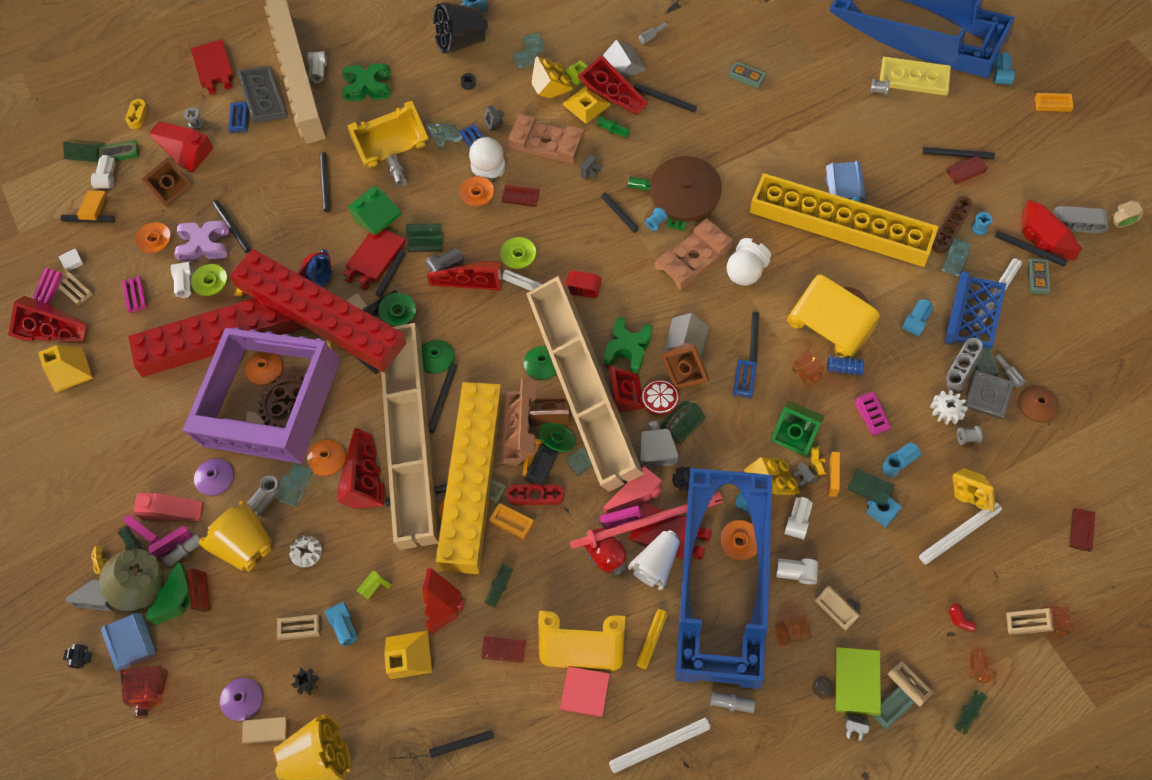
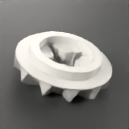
M303 535L302 538L295 539L293 545H290L289 555L291 561L299 567H310L321 557V544L312 536L306 537ZM308 546L311 553H305L302 556L303 553L299 549H305Z

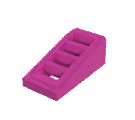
M874 391L856 399L855 406L872 436L891 429ZM872 408L874 409V411H871V412H869V413H868V411H867V410L872 409ZM878 415V418L871 420V417ZM879 422H882L883 424L878 427H874V424H877Z

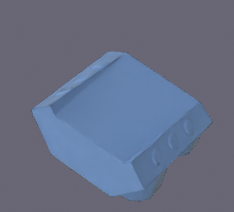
M858 160L836 164L832 162L826 167L827 175L825 181L826 185L829 186V193L847 199L858 196L861 198V201L866 200L862 166Z
M132 613L128 617L108 625H103L101 629L115 671L156 655L154 642L151 641L149 636V624L144 621L141 613Z

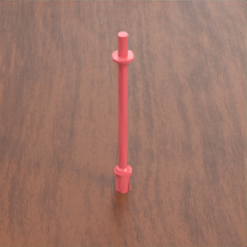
M719 491L713 495L708 507L723 503V500H719L722 499ZM687 504L595 534L588 530L586 537L570 541L572 549L588 544L595 548L597 541L686 513Z

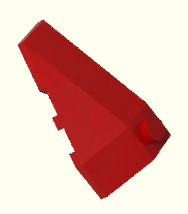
M603 55L599 56L577 76L589 90L635 115L648 105V102Z
M159 121L149 132V135L175 160L179 167L192 173L213 150L208 136L194 129Z
M483 261L427 273L429 286L501 291L502 274L504 271L501 262Z
M23 296L14 301L8 335L24 341L61 340L83 342L85 341L88 324L42 301Z
M356 427L353 429L340 477L337 502L353 509L384 506L385 487L379 478L381 471L375 461L377 454L371 434Z
M427 568L422 587L423 602L426 604L425 616L429 617V620L426 621V628L429 633L434 634L458 618L459 612H462L464 609L465 599H463L461 592L432 568Z

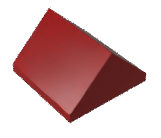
M610 366V388L619 413L645 408L641 401L642 391L638 374Z

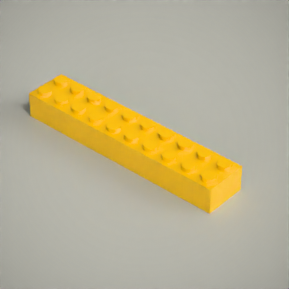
M763 173L750 208L751 214L921 267H925L939 227Z
M462 383L436 556V565L440 572L480 573L503 397L501 384Z

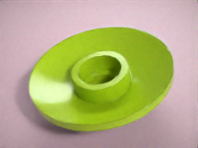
M514 237L502 245L500 256L503 263L508 267L521 269L529 266L535 260L536 247L527 238Z
M207 264L199 267L191 277L193 290L202 296H212L219 293L227 283L226 271L216 264Z

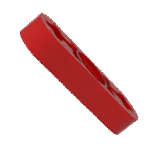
M511 485L506 492L508 501L513 505H558L564 500V490L559 485H544V487L540 485ZM537 490L541 492V496L538 499H532L530 493ZM514 491H518V494H520L517 498H513ZM524 491H526L527 499H524ZM544 491H547V499H544ZM554 491H557L559 494L557 498H553Z

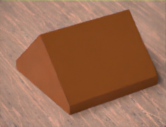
M169 157L141 178L148 192L164 206H167L192 185Z
M686 342L661 355L672 383L677 389L710 380L696 345Z
M536 398L530 404L531 426H542L549 422L570 426V406L567 398Z

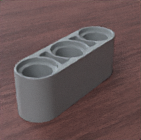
M1060 206L1053 210V214L1070 231L1103 233L1109 228L1108 214L1104 209Z
M970 338L965 342L948 371L946 387L949 391L952 390L954 393L960 392L980 360L983 345L978 338ZM970 348H976L977 351H974V352H973V351H970L969 349H970ZM966 363V364H968L969 366H967V367H962V366H960V364ZM958 379L960 382L953 383L951 380Z

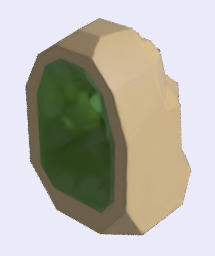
M1130 201L1119 205L1117 211L1112 214V222L1117 228L1132 225L1141 219L1143 209L1137 201Z

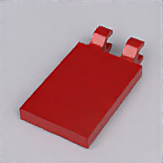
M222 39L190 48L202 88L206 87L208 89L209 95L216 93L214 84L220 82L224 84L225 90L232 88L230 79H234V75Z
M385 229L377 235L369 233L347 262V269L343 272V275L346 276L344 280L352 283L355 276L360 274L362 276L358 280V283L361 284L359 287L367 290L372 281L378 282L396 258L399 250L406 244V240Z
M643 503L641 507V513H643L644 518L666 511ZM677 515L634 529L631 532L629 541L647 547L663 531H673L679 536L678 540L680 541L675 557L683 560L686 517ZM699 528L696 538L709 542L712 530ZM694 546L692 557L703 560L705 548Z

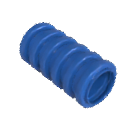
M830 355L827 362L828 372L834 371V373H837L839 371L840 374L846 372L847 375L852 373V375L858 374V376H861L864 371L863 359L858 361L857 358L851 360L849 357L848 359H845V357L839 358V356L834 358L833 355Z

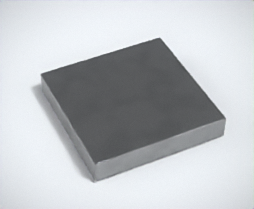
M976 370L965 406L968 409L1003 419L1014 382Z

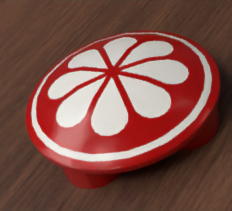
M654 380L643 388L641 401L646 411L650 414L663 415L672 413L676 410L679 403V392L668 381Z

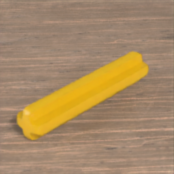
M658 609L637 660L639 668L647 669L668 616V612Z

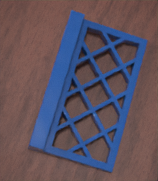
M961 271L945 343L952 344L953 341L965 343L970 338H978L980 340L978 336L986 333L990 338V342L981 341L984 348L992 349L1006 283L968 276L969 272ZM970 283L978 284L982 289L974 292L970 287ZM998 288L1001 291L993 296L989 289ZM985 292L989 299L982 302L977 295ZM974 298L978 304L970 307L966 301ZM993 302L997 308L990 311L985 305ZM981 307L986 314L978 317L974 310ZM968 313H970L974 318V320L969 323H967L963 318V316ZM987 317L994 322L988 327L982 322ZM978 323L982 330L975 333L970 326ZM964 329H967L971 334L969 337L958 335Z

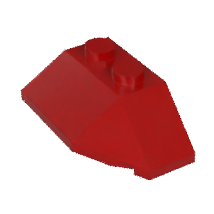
M1033 200L1027 201L1022 211L1021 233L1024 234L1025 238L1030 240L1036 247L1061 258L1072 261L1077 259L1082 251V247L1077 243L1070 229L1043 204L1033 202Z

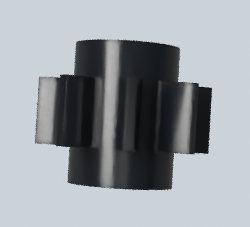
M682 466L676 468L677 473H674L672 476L673 485L679 488V491H688L690 467Z
M72 644L71 648L65 650L63 660L68 662L67 666L70 668L83 669L84 664L86 665L91 662L92 653L88 651V646Z
M300 668V672L297 675L293 674L295 682L291 685L293 688H298L297 693L299 695L303 691L311 695V691L314 688L318 689L316 681L319 680V677L313 675L314 671L311 668L308 672ZM303 680H306V681L309 680L308 683H303V684H302V681H303Z

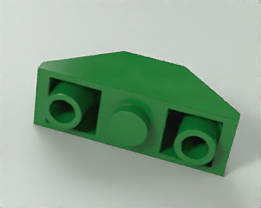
M177 562L176 566L171 569L168 580L161 587L156 601L147 611L146 619L154 625L185 614L195 596L188 571L182 564Z

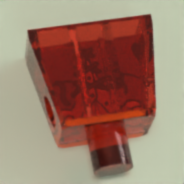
M162 666L120 670L123 703L130 708H135L134 718H148V707L161 704L168 671Z

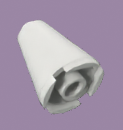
M670 530L668 532L663 531L628 565L629 571L633 568L635 571L633 575L651 587L654 584L658 585V590H663L680 544L679 536Z

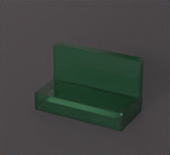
M65 141L63 142L64 159L99 162V148L105 146V142Z
M406 224L408 252L443 251L444 232L442 224Z
M682 401L660 424V429H669L676 443L681 444L706 416L697 403Z
M856 469L847 486V490L884 506L889 497H892L895 485Z

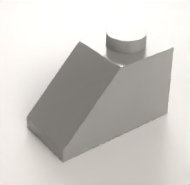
M91 580L67 596L65 600L72 607L112 612L114 608L103 597L99 588V580Z

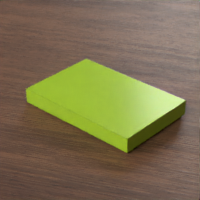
M836 647L835 712L880 716L879 650Z

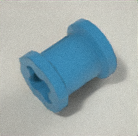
M656 207L651 217L645 220L646 226L652 231H657L662 221H666L668 218L666 212L659 207Z
M981 212L977 214L975 222L971 227L973 233L976 235H985L987 233L988 225L993 220L989 213Z

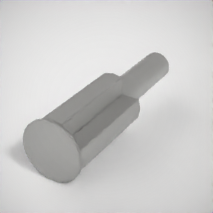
M665 22L655 29L652 27L638 36L639 41L645 44L657 36L656 33L668 27V23Z
M1000 354L995 356L1004 367L1006 376L1014 382L1016 388L1026 383L1024 377L1014 366L1010 367Z

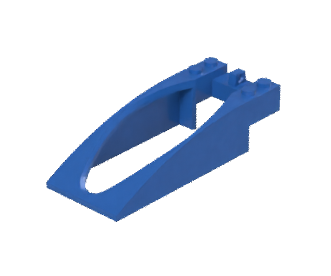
M834 0L830 7L831 13L849 25L894 49L930 63L949 65L951 69L986 78L990 77L995 67V62L1012 33L1015 18L1014 16L982 9L983 0H901L926 9L959 26L962 29L957 37L863 14L853 0ZM965 31L974 36L985 38L981 47L964 44Z
M690 468L675 681L696 683L697 680L739 684V687L761 689L764 681L765 637L768 631L772 475ZM726 484L737 486L746 500L754 529L758 555L757 596L750 624L746 625L741 643V657L699 654L702 621L701 619H693L689 593L691 557L700 524L713 495L720 487Z

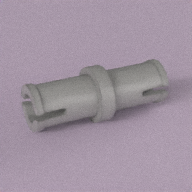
M393 154L394 160L392 155H389L387 157V162L390 166L389 171L395 179L396 186L400 187L399 181L402 186H405L407 181L403 174V166L400 165L397 155Z
M195 533L184 543L177 544V548L162 558L165 564L171 568L182 558L190 556L189 553L199 546L201 537Z
M712 691L710 706L728 708L732 712L738 710L753 714L755 700L736 697V694H731L730 696Z

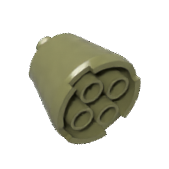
M142 549L125 550L112 556L103 566L99 578L100 591L109 605L125 612H136L150 606L156 601L158 593L165 583L164 571L154 555ZM134 568L137 569L136 576L132 575Z

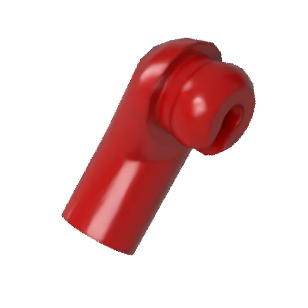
M952 604L949 609L952 623L959 628L973 633L976 623L965 619L960 604Z

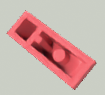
M643 466L644 475L627 482L603 507L604 515L649 502L652 498L658 497L662 491V480Z
M137 493L134 513L141 520L200 521L204 503L203 501L158 493Z

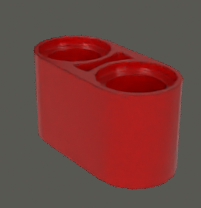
M570 271L568 272L566 285L571 295L596 298L599 295L602 278L593 273Z

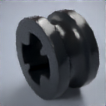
M466 73L461 76L462 88L471 90L475 87L476 79L473 74Z

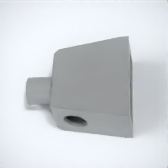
M658 421L649 422V431H643L641 435V468L643 466L651 468L677 465L678 453L670 430H660V423Z

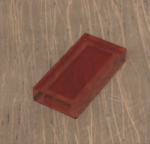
M977 155L948 167L946 172L953 182L958 184L986 172L987 167Z
M505 185L502 203L536 207L540 191L539 189Z
M1079 508L1072 510L1070 548L1087 552L1093 550L1096 512Z
M191 568L187 570L191 609L208 612L211 610L207 572Z
M484 636L481 658L524 663L526 640Z

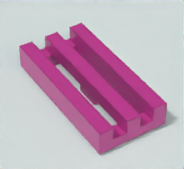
M45 267L32 298L51 305L64 274Z
M136 276V279L129 278V281L122 280L127 311L132 313L146 309L147 305L141 277ZM134 284H137L141 301L140 306H138ZM128 286H130V288H131V294H132L133 305H134L133 308H132V304H131V299H130V293H129V288H128Z
M639 506L599 516L600 522L606 530L644 518Z
M129 514L123 519L131 529L149 543L153 544L160 540Z
M181 526L150 545L148 549L158 560L177 548V544H182L191 538L192 534L185 526Z

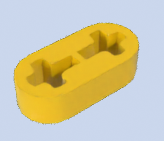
M135 99L129 106L125 120L131 129H138L143 125L148 111L144 100Z

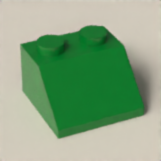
M375 186L368 189L366 193L348 206L355 222L373 235H377L402 215L401 211L385 192Z
M788 401L783 408L770 441L807 457L825 416Z

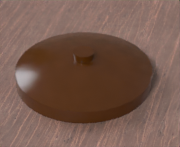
M679 156L665 161L654 172L650 184L651 199L655 207L663 209L669 218L677 221H695L710 214L720 200L722 189L717 171L706 161L692 156Z

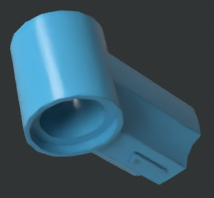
M1002 52L996 60L993 83L1012 85L1015 76V70L1012 69V56L1009 52Z
M919 299L912 313L906 318L902 329L919 337L927 323L926 320L933 310L934 306L926 299Z
M909 442L897 452L889 454L882 465V472L888 477H896L901 470L922 455L919 447Z
M344 601L324 610L341 646H348L358 639L350 620L351 615Z

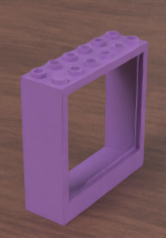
M237 327L234 329L225 328L182 431L202 447L302 464L341 359L323 339L312 340L304 336L297 338L288 334H283L282 336L272 332L245 331ZM245 350L311 359L285 428L226 418L217 419Z

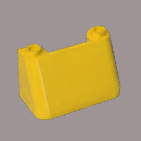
M412 100L404 103L405 107L401 109L396 108V111L366 123L364 121L360 122L361 126L357 125L356 122L347 125L350 138L364 166L372 168L377 166L378 162L387 159L389 155L393 156V154L397 155L415 147L420 149L426 146L429 138Z
M817 275L788 315L787 322L794 328H803L804 325L810 327L835 344L836 355L839 358L845 357V359H848L849 357L852 359L875 331L880 315L874 307L823 275Z
M539 611V658L543 665L548 667L568 668L569 666L615 671L621 668L624 661L625 616H609L604 621L603 632L560 629V619L557 614L550 611Z

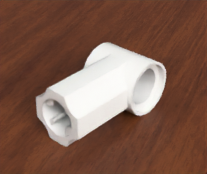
M308 52L309 80L314 83H321L324 80L325 66H327L326 52Z
M102 155L99 158L96 173L91 175V185L93 188L112 189L114 187L113 172L116 164L114 158L108 155Z
M192 263L171 264L174 294L176 297L188 298L192 294L191 277L194 273Z
M796 497L784 534L804 540L813 502L804 497Z
M778 558L776 577L798 580L802 584H816L818 561L813 559L796 561Z

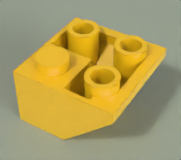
M538 56L535 58L532 85L538 95L552 98L573 89L570 79L563 71L564 68L560 63H554L547 58L543 59Z
M586 86L563 102V106L585 124L611 105L604 97L589 90Z
M56 345L38 352L42 367L56 393L93 379L83 347Z
M761 457L744 469L745 473L772 475L773 494H800L798 484L792 477L789 465L784 459Z
M966 468L954 473L952 476L954 494L958 500L974 504L982 510L994 512V487L984 475Z
M428 630L386 637L384 651L386 674L390 679L433 673Z

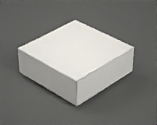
M76 249L58 256L67 272L84 265Z

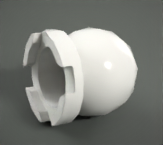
M490 137L479 138L471 145L469 152L472 172L476 176L487 178L490 182L499 175L501 177L505 172L504 151L497 140Z
M744 238L737 245L736 252L730 256L727 263V273L729 278L737 285L748 286L760 279L763 268L767 267L771 261L770 257L772 255L762 243L757 245L751 242L753 239Z

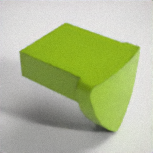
M580 60L576 64L569 66L565 70V74L569 77L570 81L579 85L581 81L577 76L588 66Z
M371 571L356 591L368 600L380 584L388 590L392 584L381 577L376 571Z

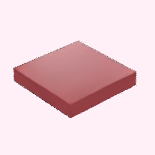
M568 666L560 710L603 718L610 674Z

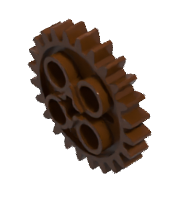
M293 374L290 379L284 375L283 381L276 378V384L270 382L271 388H264L267 393L260 394L263 400L258 401L261 406L258 408V411L261 413L260 417L264 420L265 425L286 427L303 383L301 375L297 379Z

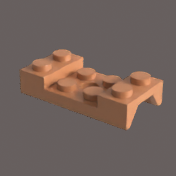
M519 114L508 138L509 149L574 164L579 143L581 140H584V129L569 125L566 129L535 122V117ZM545 139L551 140V141L548 142V143H543V142H542V141L545 140Z
M706 218L694 228V233L671 252L667 250L656 259L655 269L657 271L664 270L674 279L677 288L681 291L732 248L733 240ZM694 253L698 255V258L692 259L689 255Z
M522 378L520 391L505 392L502 445L503 464L517 466L535 452V435L528 433L530 428L528 415L530 413L529 404L535 401L538 395L536 381Z

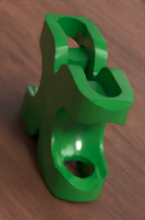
M371 64L366 70L360 65L343 68V78L347 82L353 83L343 87L342 97L344 100L349 102L362 101L367 95L373 100H382L390 97V87L386 83L380 82L389 79L391 75V68L387 64Z
M617 317L613 327V340L608 342L605 350L604 365L613 366L616 359L626 357L631 361V372L639 374L644 362V350L650 344L653 326L644 324L641 331L630 333L625 329L626 318Z

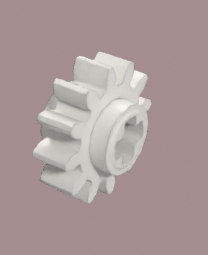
M952 390L949 391L948 395L941 391L939 396L935 395L934 402L930 406L934 409L932 415L939 416L938 422L944 419L946 425H948L950 420L956 424L958 420H963L964 413L968 409L966 406H963L966 400H959L960 394L953 396Z

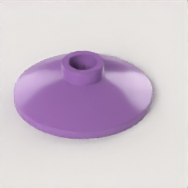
M211 459L199 466L194 476V483L197 489L205 495H219L225 492L232 484L234 472L230 464L225 460ZM215 472L212 477H209L211 473Z
M239 678L230 682L224 688L220 697L222 712L226 717L234 721H244L253 717L262 705V690L255 681L248 678ZM239 694H242V699L240 701H236V697Z

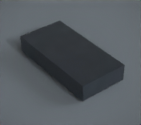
M540 444L527 471L525 480L544 487L559 455V451Z

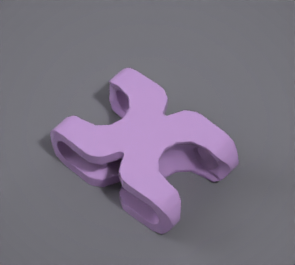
M208 221L204 223L202 228H199L193 222L178 225L177 233L180 238L189 240L186 244L175 248L174 256L179 261H197L203 254L209 260H219L227 257L226 247L222 243H214L218 238L226 237L229 233V225L224 221Z

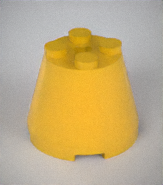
M241 500L238 503L240 506L237 508L231 506L210 525L207 537L203 536L200 538L199 545L239 570L250 572L257 565L256 560L260 556L264 558L272 551V541L252 507L245 500Z
M324 714L314 718L280 745L274 747V754L278 765L275 771L279 780L346 779V773L351 770L350 752L347 741L343 743L342 737L337 731L340 726L333 717Z

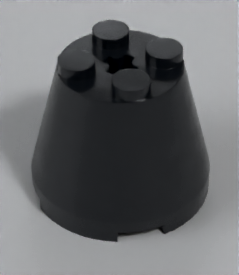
M441 2L435 5L433 24H436L435 30L437 35L434 37L441 53H454L485 41V29L488 28V22L484 19L481 8L449 2Z

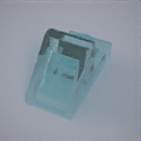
M427 124L429 133L440 151L446 141L460 142L463 137L455 125Z
M953 239L941 271L959 277L972 244Z
M293 464L288 476H281L278 500L297 507L313 474L312 469Z

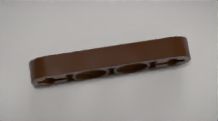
M963 196L957 199L935 236L932 245L934 252L943 254L948 250L972 208L973 202L970 198ZM965 204L966 206L963 211L959 210L961 205ZM955 215H956V216L960 217L961 220H960V221H954V220L951 218V216H955ZM944 229H951L953 234L945 233ZM944 239V244L942 246H939L938 244H940L941 240Z

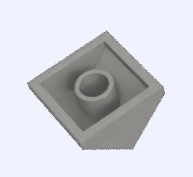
M616 40L603 55L624 78L646 71V67L632 45L620 40Z
M693 313L674 317L664 351L667 352L687 342L696 345L701 357L709 326Z

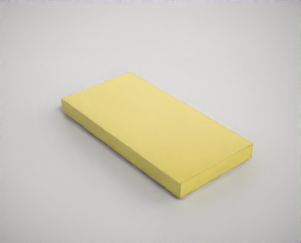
M883 56L880 81L886 82L890 80L889 88L947 96L951 66Z

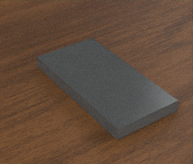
M270 66L237 70L253 124L287 118Z

